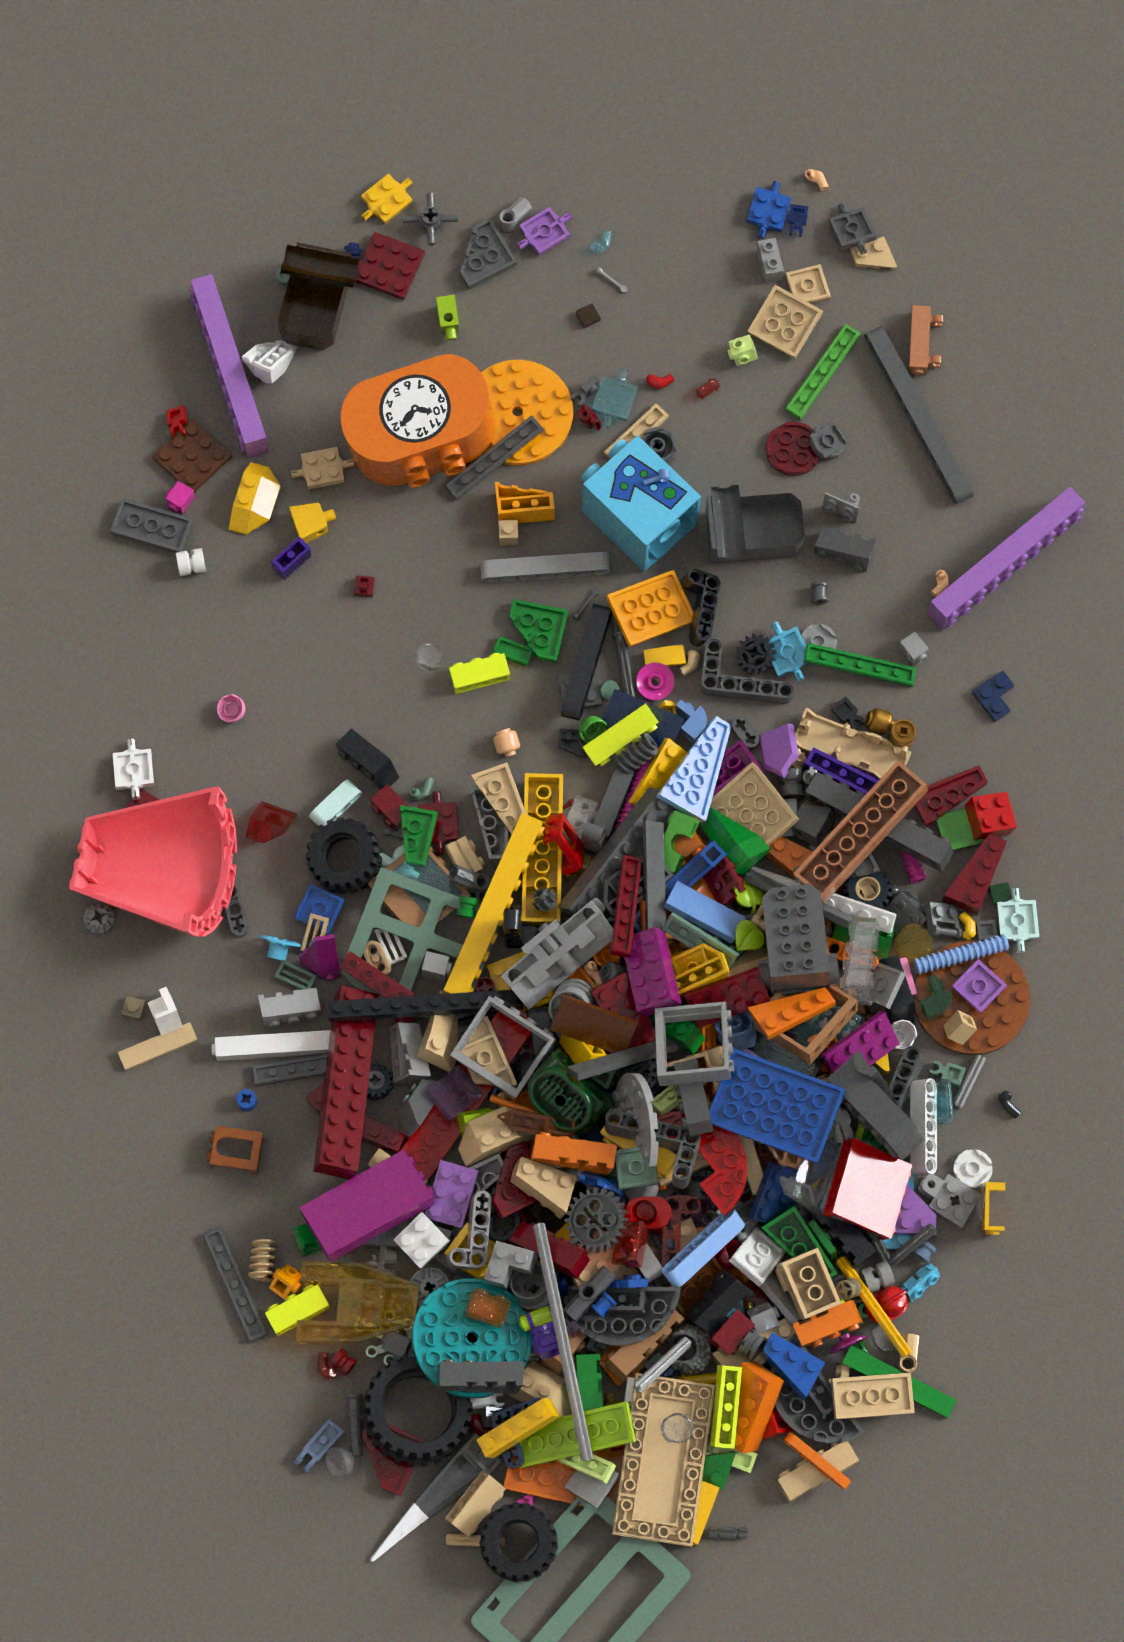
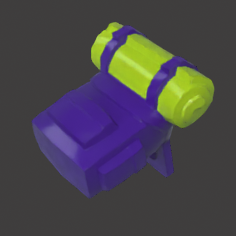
M549 1304L519 1316V1325L525 1332L529 1331L532 1334L533 1340L531 1343L537 1356L544 1360L560 1354Z

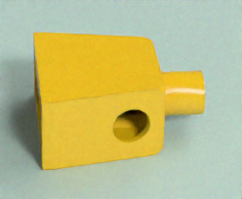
M320 503L289 507L296 532L306 544L328 533L327 522L336 520L334 510L330 509L323 512Z

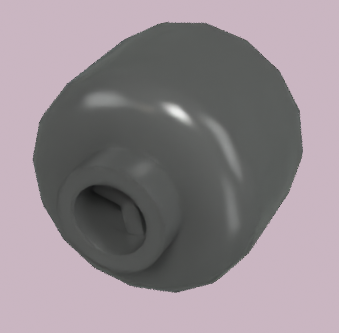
M608 962L600 969L599 976L602 983L622 972H625L629 979L627 967L623 964Z

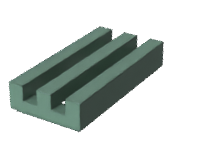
M282 960L274 975L275 979L298 990L312 988L318 978L317 975ZM285 966L304 976H307L311 978V980L308 981L302 977H299L287 970H284L283 967ZM280 973H282V974H284V975H286V976H289V977H291V978H293V979H295V980H297V981H299V982H301V983H304V984H306V985H308V986L305 987V986H303V985H301V984H298V983H296V982H294V981H292V980H290V979H288V978H286V977L281 976Z

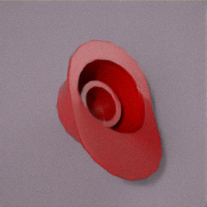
M656 1196L633 1198L625 1208L628 1211L625 1214L626 1219H629L627 1222L639 1229L664 1227L669 1223L672 1215L669 1203L665 1199Z
M890 1286L873 1294L891 1321L907 1310L908 1298L906 1290L903 1291L899 1287ZM866 1307L867 1316L873 1322L878 1324V1322L873 1317L869 1309Z

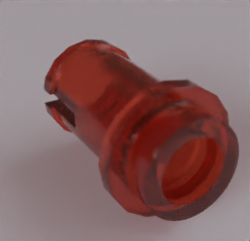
M709 378L707 383L695 391L699 398L703 400L713 391L717 392L720 385L715 378Z

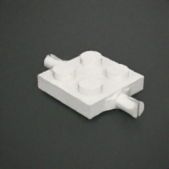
M128 739V750L113 753L116 791L131 790L132 799L136 800V793L138 800L140 799V788L154 786L151 749H135V739H131V741Z

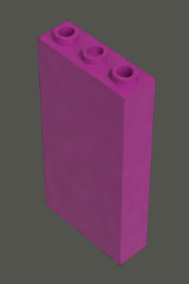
M402 1150L299 1207L302 1217L329 1262L334 1261L434 1205L433 1197L435 1194L430 1186L426 1187L423 1182L425 1178L420 1170L416 1171L414 1167L415 1161L410 1154L407 1155Z

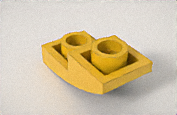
M684 645L643 650L645 665L656 662L662 663L669 668L686 664Z

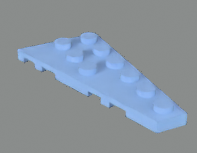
M717 716L714 717L656 797L686 815L700 820V823L705 822L732 725Z

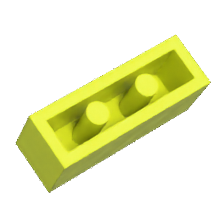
M494 653L484 659L474 658L468 663L463 664L459 662L449 667V674L455 694L510 680V672L504 653Z
M311 1284L305 1287L301 1294L297 1296L292 1294L285 1299L286 1302L280 1305L276 1303L267 1308L268 1311L265 1312V1315L277 1337L330 1309L318 1284L315 1286Z

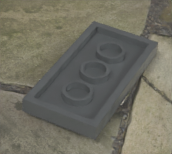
M122 498L110 533L176 553L184 550L194 519Z

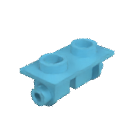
M931 1263L925 1264L915 1273L919 1278L918 1280L912 1276L902 1284L903 1287L901 1289L907 1291L910 1302L921 1297L930 1285L932 1286L938 1281L940 1274L936 1266L934 1267Z

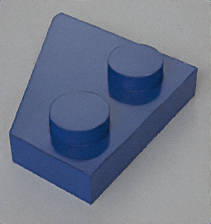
M623 1275V1279H615L608 1288L648 1287V1279H641V1275Z

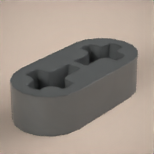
M735 717L731 726L733 733L739 741L742 739L749 750L756 749L759 744L758 734L745 717ZM737 722H739L740 724L744 723V732L740 727L736 728ZM746 735H748L750 739L754 738V744L746 743Z

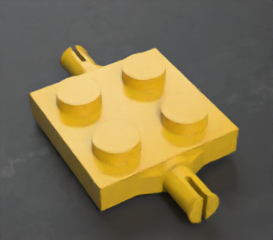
M388 173L363 193L361 199L367 204L368 210L361 214L362 219L364 218V221H367V219L374 215L386 224L410 205L413 199L405 191L408 186L413 184L410 178L407 177L402 183H399Z

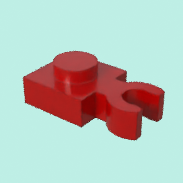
M184 405L166 410L167 425L173 438L176 437L177 431L184 435L185 429L182 425L187 424V410Z

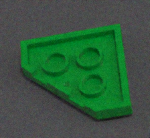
M513 599L509 619L538 660L557 663L569 610Z

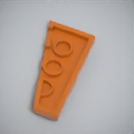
M826 987L748 1007V1013L769 1040L836 1006V1001Z

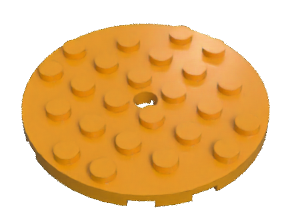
M527 360L499 362L481 372L487 383L496 420L495 433L486 451L531 415L543 427L544 431L504 462L505 465L523 466L540 462L550 457L554 451L563 445L573 422V403L568 388L558 375L541 364ZM517 408L522 410L523 413L520 416H515L512 412Z

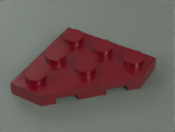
M525 1141L509 1148L504 1157L492 1203L501 1219L538 1202L533 1196H529L510 1182L515 1163L520 1157L529 1160L531 1158V1151Z
M387 1424L394 1434L404 1440L416 1443L425 1442V1440ZM365 1427L362 1437L382 1489L401 1497L416 1463L411 1467L407 1466L408 1462L400 1460L398 1464L394 1462V1457L388 1455L386 1458L383 1456V1450L380 1447H374L372 1444L373 1439L371 1436H367V1427Z

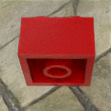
M1007 792L974 796L964 805L974 840L986 839L989 834L996 837L1010 835L1017 828Z

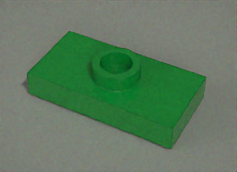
M813 1219L808 1223V1228L827 1257L833 1260L837 1257V1251L831 1243L832 1239L828 1232H823Z

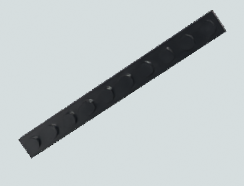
M513 990L327 1001L328 1022L477 1013L489 996L492 998L496 996L505 1002L503 1005L509 1009L512 1006L517 1010H523L524 1004ZM491 1006L488 1012L498 1011Z

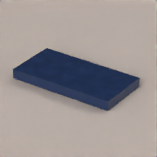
M614 689L602 718L608 725L606 727H612L646 703L659 721L656 724L658 728L649 733V735L658 747H660L664 738H669L675 743L685 718L618 689ZM643 733V734H641L640 736H641V738H643V739L645 740L644 733Z

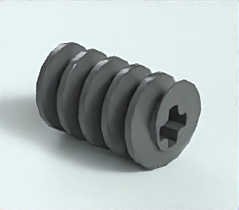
M644 733L645 740L641 737L638 738L639 744L636 742L632 743L634 749L627 746L628 753L621 751L622 758L616 755L619 765L626 772L633 773L635 769L640 768L641 764L643 765L647 760H650L652 755L658 754L657 744L648 733Z

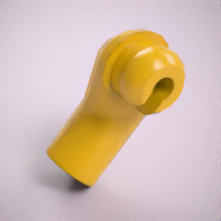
M964 911L958 918L965 925L963 938L970 940L976 935V923Z

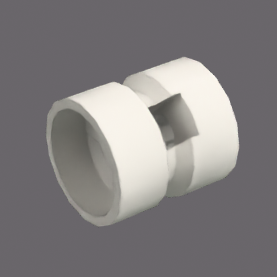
M202 548L193 549L190 553L187 551L176 552L180 576L190 575L192 571L195 573L206 572Z

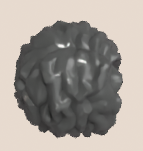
M686 1324V1326H680L669 1335V1347L672 1348L683 1337L691 1340V1347L673 1362L670 1367L673 1370L679 1371L680 1374L694 1376L698 1371H704L711 1361V1348L713 1345L708 1341L711 1337L708 1332H705V1330L696 1325Z

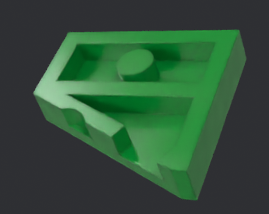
M736 1452L706 1455L702 1481L724 1490Z

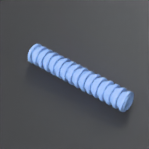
M1001 934L1000 937L997 935L995 938L990 937L989 940L984 939L982 942L979 940L977 943L972 942L971 945L968 943L966 946L961 945L960 948H950L949 951L943 950L942 953L939 951L937 954L932 953L931 956H920V959L914 958L913 964L916 973L921 975L922 972L927 973L928 970L932 972L933 969L939 970V967L942 969L945 966L950 967L951 964L956 965L957 962L961 964L962 961L968 962V959L971 961L974 958L979 959V956L985 957L986 954L990 956L991 953L996 954L997 951L1000 953L1003 950L1008 951L1009 944L1007 937Z

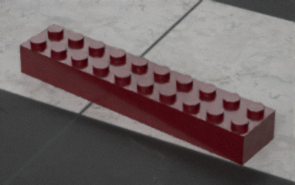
M342 985L335 994L334 1001L378 998L379 994ZM376 1019L331 1022L313 1172L348 1180L353 1178L358 1172Z

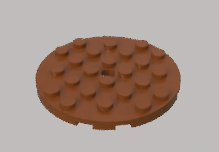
M978 941L952 943L939 949L935 954L939 951L942 953L943 950L949 951L950 948H960L961 945L966 946L968 943L971 945L972 942L977 943ZM997 951L996 954L991 953L990 956L986 954L985 957L979 956V960L1007 984V987L981 1014L952 989L955 982L978 959L974 958L972 961L968 959V962L962 961L961 964L957 962L956 965L951 964L950 967L945 966L943 969L939 967V970L933 969L932 972L928 970L927 973L922 972L921 975L917 976L915 982L917 994L913 998L915 1013L923 1030L934 1039V1042L947 1050L950 1049L963 1055H982L999 1050L1017 1036L1028 1016L1030 990L1021 967L1005 951L1001 953ZM957 1010L972 1016L977 1028L963 1045L949 1039L944 1029V1024Z

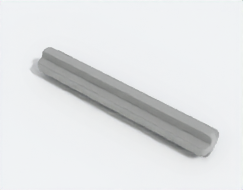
M683 1337L634 1382L633 1388L639 1393L647 1388L691 1347V1340Z

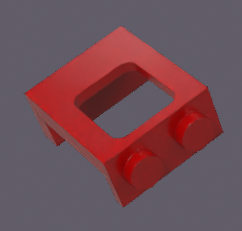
M563 813L550 816L545 821L544 845L552 841L557 843L563 852L561 870L565 876L581 870L584 857L582 841ZM562 830L565 831V833L573 843L572 845H569V843L567 842L566 838L562 833Z

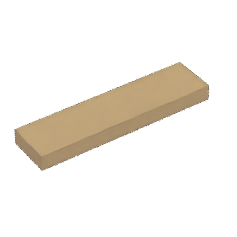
M655 403L604 451V455L610 460L611 458L608 456V453L618 441L624 439L629 443L637 435L641 438L646 430L660 427L669 418V415Z
M189 1022L184 1024L182 1028L162 1036L160 1034L119 1051L118 1054L125 1071L197 1042L198 1039Z

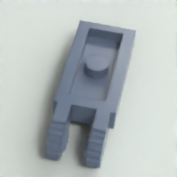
M329 1418L303 1447V1451L293 1463L296 1465L300 1464L306 1455L309 1454L312 1460L303 1469L307 1474L345 1431Z

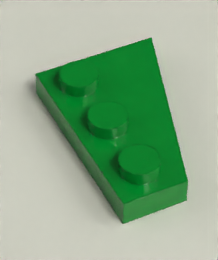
M400 805L406 864L426 867L438 812Z

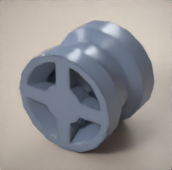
M926 1241L913 1251L912 1254L920 1261L928 1264L931 1254H934L937 1250Z

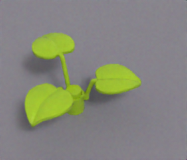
M742 878L746 890L743 893H739L737 888L734 889L737 895L735 899L743 907L749 908L752 906L750 914H754L756 905L762 904L764 894L761 888L746 882ZM749 920L740 921L735 931L737 951L761 948L765 942L763 931H761L762 928L756 924L753 925Z

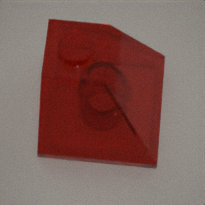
M262 801L250 817L246 837L255 842L265 843L285 834L298 814Z

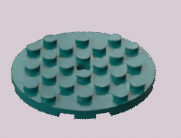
M476 1278L454 1280L433 1291L419 1308L412 1328L413 1352L425 1376L437 1386V1366L446 1359L454 1360L455 1362L466 1360L474 1362L523 1361L524 1369L531 1352L532 1334L529 1331L525 1332L519 1325V1316L526 1312L518 1304V1300L506 1289L504 1290L499 1286L488 1284L486 1280ZM467 1334H475L477 1342L470 1343L466 1338ZM445 1391L464 1398H483L496 1394Z

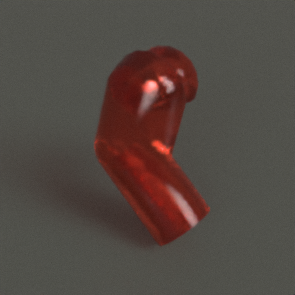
M319 1352L318 1372L325 1379L333 1380L337 1376V1370L328 1364L329 1353Z

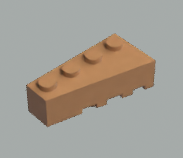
M675 1310L663 1328L656 1334L642 1342L622 1346L618 1351L614 1349L607 1356L609 1360L605 1367L622 1383L669 1339V1335L679 1328L684 1318Z

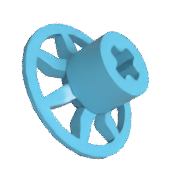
M266 935L259 936V938L269 941L267 957L286 961L290 946L301 947V944L294 941L278 940L277 937Z

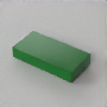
M502 636L498 637L492 654L504 653L506 660L528 667L533 655L529 646Z

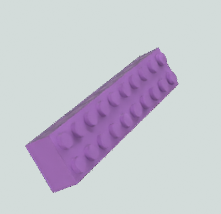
M209 274L192 279V287H189L190 297L196 309L198 322L201 324L203 337L206 339L209 355L211 354L212 364L217 373V379L222 388L225 403L228 406L230 419L234 424L235 434L239 439L241 452H245L247 458L269 452L267 438L213 275Z
M1071 487L1067 488L930 602L927 615L942 631L946 627L951 628L957 622L956 619L962 615L964 617L968 614L971 606L980 604L988 592L991 594L999 587L998 584L1000 582L1009 580L1013 575L1012 573L1016 569L1018 571L1021 570L1029 558L1034 559L1040 553L1041 548L1050 546L1057 535L1062 536L1068 530L1067 527L1070 524L1075 525L1082 518L1081 514L1084 512L1085 501Z

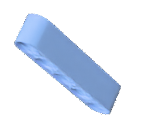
M733 1208L725 1216L722 1213L717 1216L663 1267L662 1273L672 1287H680L686 1283L744 1228L745 1223Z

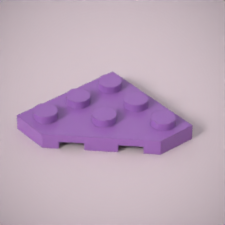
M906 1185V1194L902 1199L901 1212L895 1224L894 1234L915 1235L929 1223L936 1228V1214Z

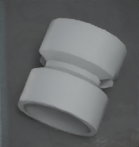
M886 1260L875 1264V1268L869 1266L860 1270L862 1279L871 1293L879 1291L881 1286L887 1288L895 1285L892 1270Z

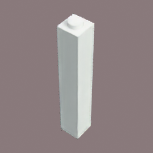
M330 1030L215 1037V1044H212V1055H216L217 1061L328 1054Z

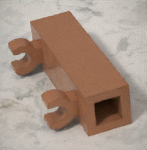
M912 305L908 373L914 376L926 375L928 366L940 368L941 356H929L930 325L942 327L943 315H931V306Z

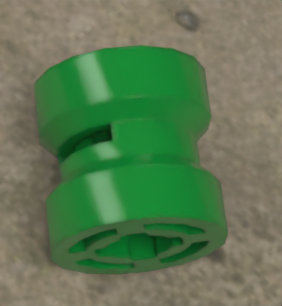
M460 896L459 903L461 908L457 909L456 915L475 919L476 912L474 909L478 905L479 899Z

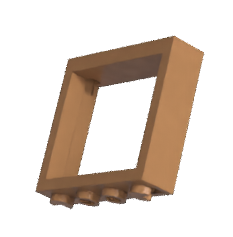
M833 984L827 990L836 1003L842 1007L806 1048L783 1033L771 1038L772 1041L810 1065L858 1011V1000ZM776 993L773 997H769V999L774 1001L789 997L793 993ZM753 1020V1022H754V1029L763 1034V1032L761 1031V1029L758 1027V1025L756 1024V1022Z

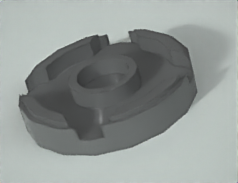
M822 423L812 430L809 443L812 451L817 456L831 460L837 458L844 451L846 438L837 426Z

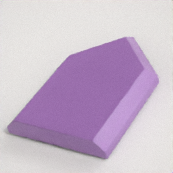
M785 724L759 736L764 769L783 778L788 774L787 770L791 764L795 763L799 757L793 724Z

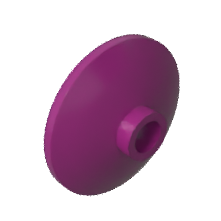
M850 1333L844 1334L839 1337L840 1342L832 1348L830 1354L837 1353L867 1337L866 1335L851 1336Z

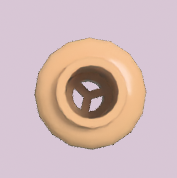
M510 728L496 732V736L493 737L496 751L500 755L505 754V757L515 755V750L520 748L517 733L514 730H510Z

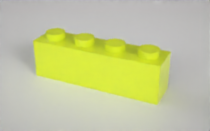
M645 703L584 745L583 749L595 766L598 764L603 766L610 761L609 756L614 753L619 755L621 751L626 750L625 745L630 742H638L641 734L646 731L649 734L658 728L656 724L659 721Z
M717 1365L710 1446L735 1448L742 1367Z

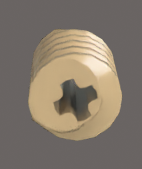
M258 1239L252 1241V1246L255 1248L251 1249V1254L255 1256L250 1257V1261L254 1263L249 1265V1269L252 1270V1272L248 1273L250 1278L261 1282L273 1281L268 1278V1275H272L274 1272L268 1269L275 1266L269 1260L275 1259V1256L271 1255L270 1252L276 1251V1248L271 1246V1244L277 1243L276 1240Z

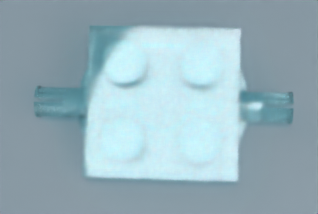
M621 369L618 378L602 377L592 410L605 416L602 424L604 428L605 426L606 428L610 427L612 419L628 421L638 386L625 381L628 373L627 370Z

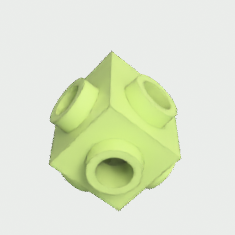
M750 335L729 341L730 349L727 350L730 360H734L737 366L758 359L755 345Z

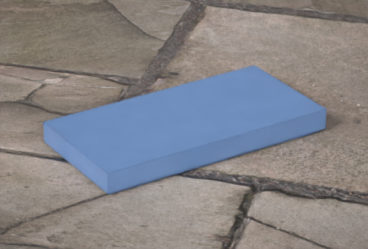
M679 881L676 882L664 905V908L731 944L735 940V931L738 923L746 918Z

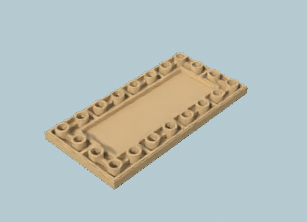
M635 1373L634 1382L637 1379H639L643 1374ZM658 1376L640 1393L633 1388L630 1414L636 1442L625 1444L612 1535L692 1547L715 1385Z

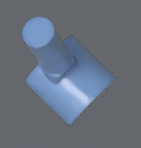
M660 469L659 476L644 480V485L658 481L668 482V469Z

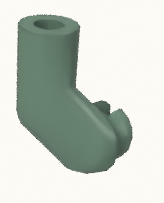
M426 777L421 788L411 789L410 796L412 799L419 801L428 797L431 793L434 779Z

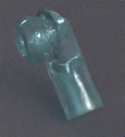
M603 231L602 240L591 243V249L594 253L599 254L610 247L612 232Z

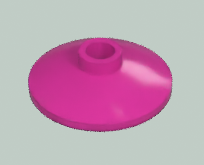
M649 663L637 675V688L647 699H664L673 690V673L662 663ZM658 679L659 684L654 686L652 680Z

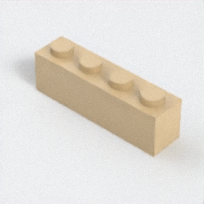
M848 1441L833 1443L828 1451L825 1452L822 1449L817 1452L841 1473L859 1462ZM803 1460L796 1465L797 1469L791 1472L788 1469L779 1474L780 1478L777 1480V1484L788 1503L830 1479L809 1462Z

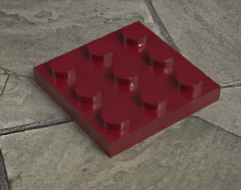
M374 232L360 261L355 282L404 300L423 260L425 250Z

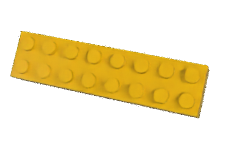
M525 773L524 809L527 815L542 821V827L544 828L546 819L563 812V774ZM544 831L541 838H536L534 843L537 845L533 856H528L526 862L529 865L525 874L523 873L522 925L542 926L546 922L549 925L556 919L560 922L561 909L558 905L561 903L562 851L555 841L544 845ZM539 888L551 889L556 894L554 898L556 904L549 911L543 910L541 912L540 909L537 910L532 905L534 902L533 894Z

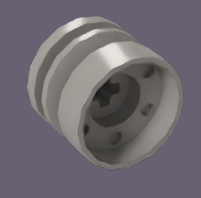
M575 978L567 979L560 983L549 1002L548 1010L551 1019H554L564 994L594 1005L595 1000L590 993V990H592L590 985L583 980Z

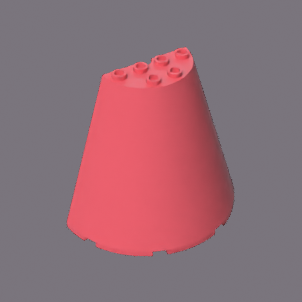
M211 787L86 817L81 828V839L77 846L80 856L73 863L74 870L72 878L69 880V889L190 936L197 937L210 934L223 919L220 916L222 909L228 908L236 875V865L232 864L233 853H237L236 829L231 808H226L225 806L227 798L220 787Z

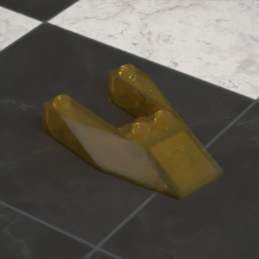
M302 1261L300 1281L304 1285L339 1286L337 1321L297 1320L296 1341L300 1344L356 1343L413 1326L417 1314L418 1284L362 1263Z

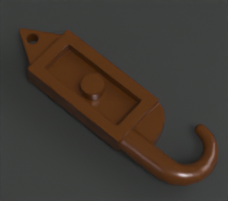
M515 1108L497 1115V1118L505 1123L508 1129L533 1134L545 1132L555 1137H571L575 1133L556 1129L550 1122V1118L556 1121L551 1115L545 1116L540 1113ZM571 1117L569 1119L571 1127H576V1122H571L573 1120Z

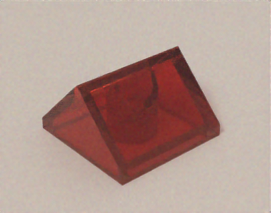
M643 1221L623 1224L628 1229L621 1231L625 1235L624 1237L618 1236L620 1243H615L611 1264L642 1268L649 1229Z

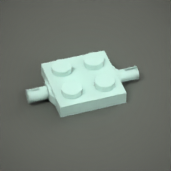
M1012 888V900L997 902L996 904L999 935L1004 934L1008 941L1016 942L1017 953H1024V941L1039 939L1036 900L1020 899L1019 888Z

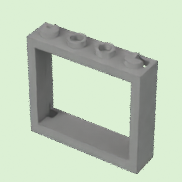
M489 996L450 1056L517 1100L527 1085L528 1080L554 1044V1034L546 1028L542 1031L536 1027L538 1023L531 1018H522L520 1011L512 1006L510 1009L503 1005L505 1003L503 1000L496 996L494 998ZM491 1006L546 1041V1044L517 1088H514L461 1053Z
M726 1002L655 1008L657 1078L660 1086L731 1080L734 1063L733 1060H730V1055H733V1045L729 1043V1038H732V1027L728 1026V1021H732L731 1010H727ZM721 1018L723 1066L667 1072L665 1023Z

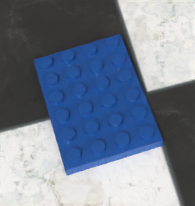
M733 1048V1055L730 1056V1060H733L734 1071L731 1072V1080H721L709 1111L712 1125L818 1164L846 1089Z

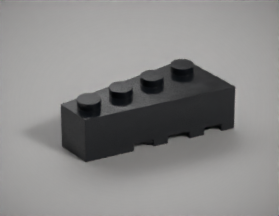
M824 1191L806 1205L805 1209L821 1227L823 1232H828L832 1243L848 1259L853 1268L857 1269L871 1258L876 1250L871 1242L862 1235L857 1225H853L845 1220L841 1221L828 1217L821 1213L820 1206L826 1194Z

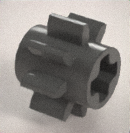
M539 888L533 894L534 902L532 905L537 910L540 909L541 912L543 910L549 911L556 904L554 899L556 894L551 889Z

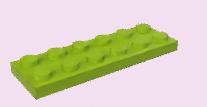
M628 1402L584 1411L592 1452L636 1442ZM572 1414L559 1417L520 1442L525 1458L524 1464L520 1468L580 1455Z

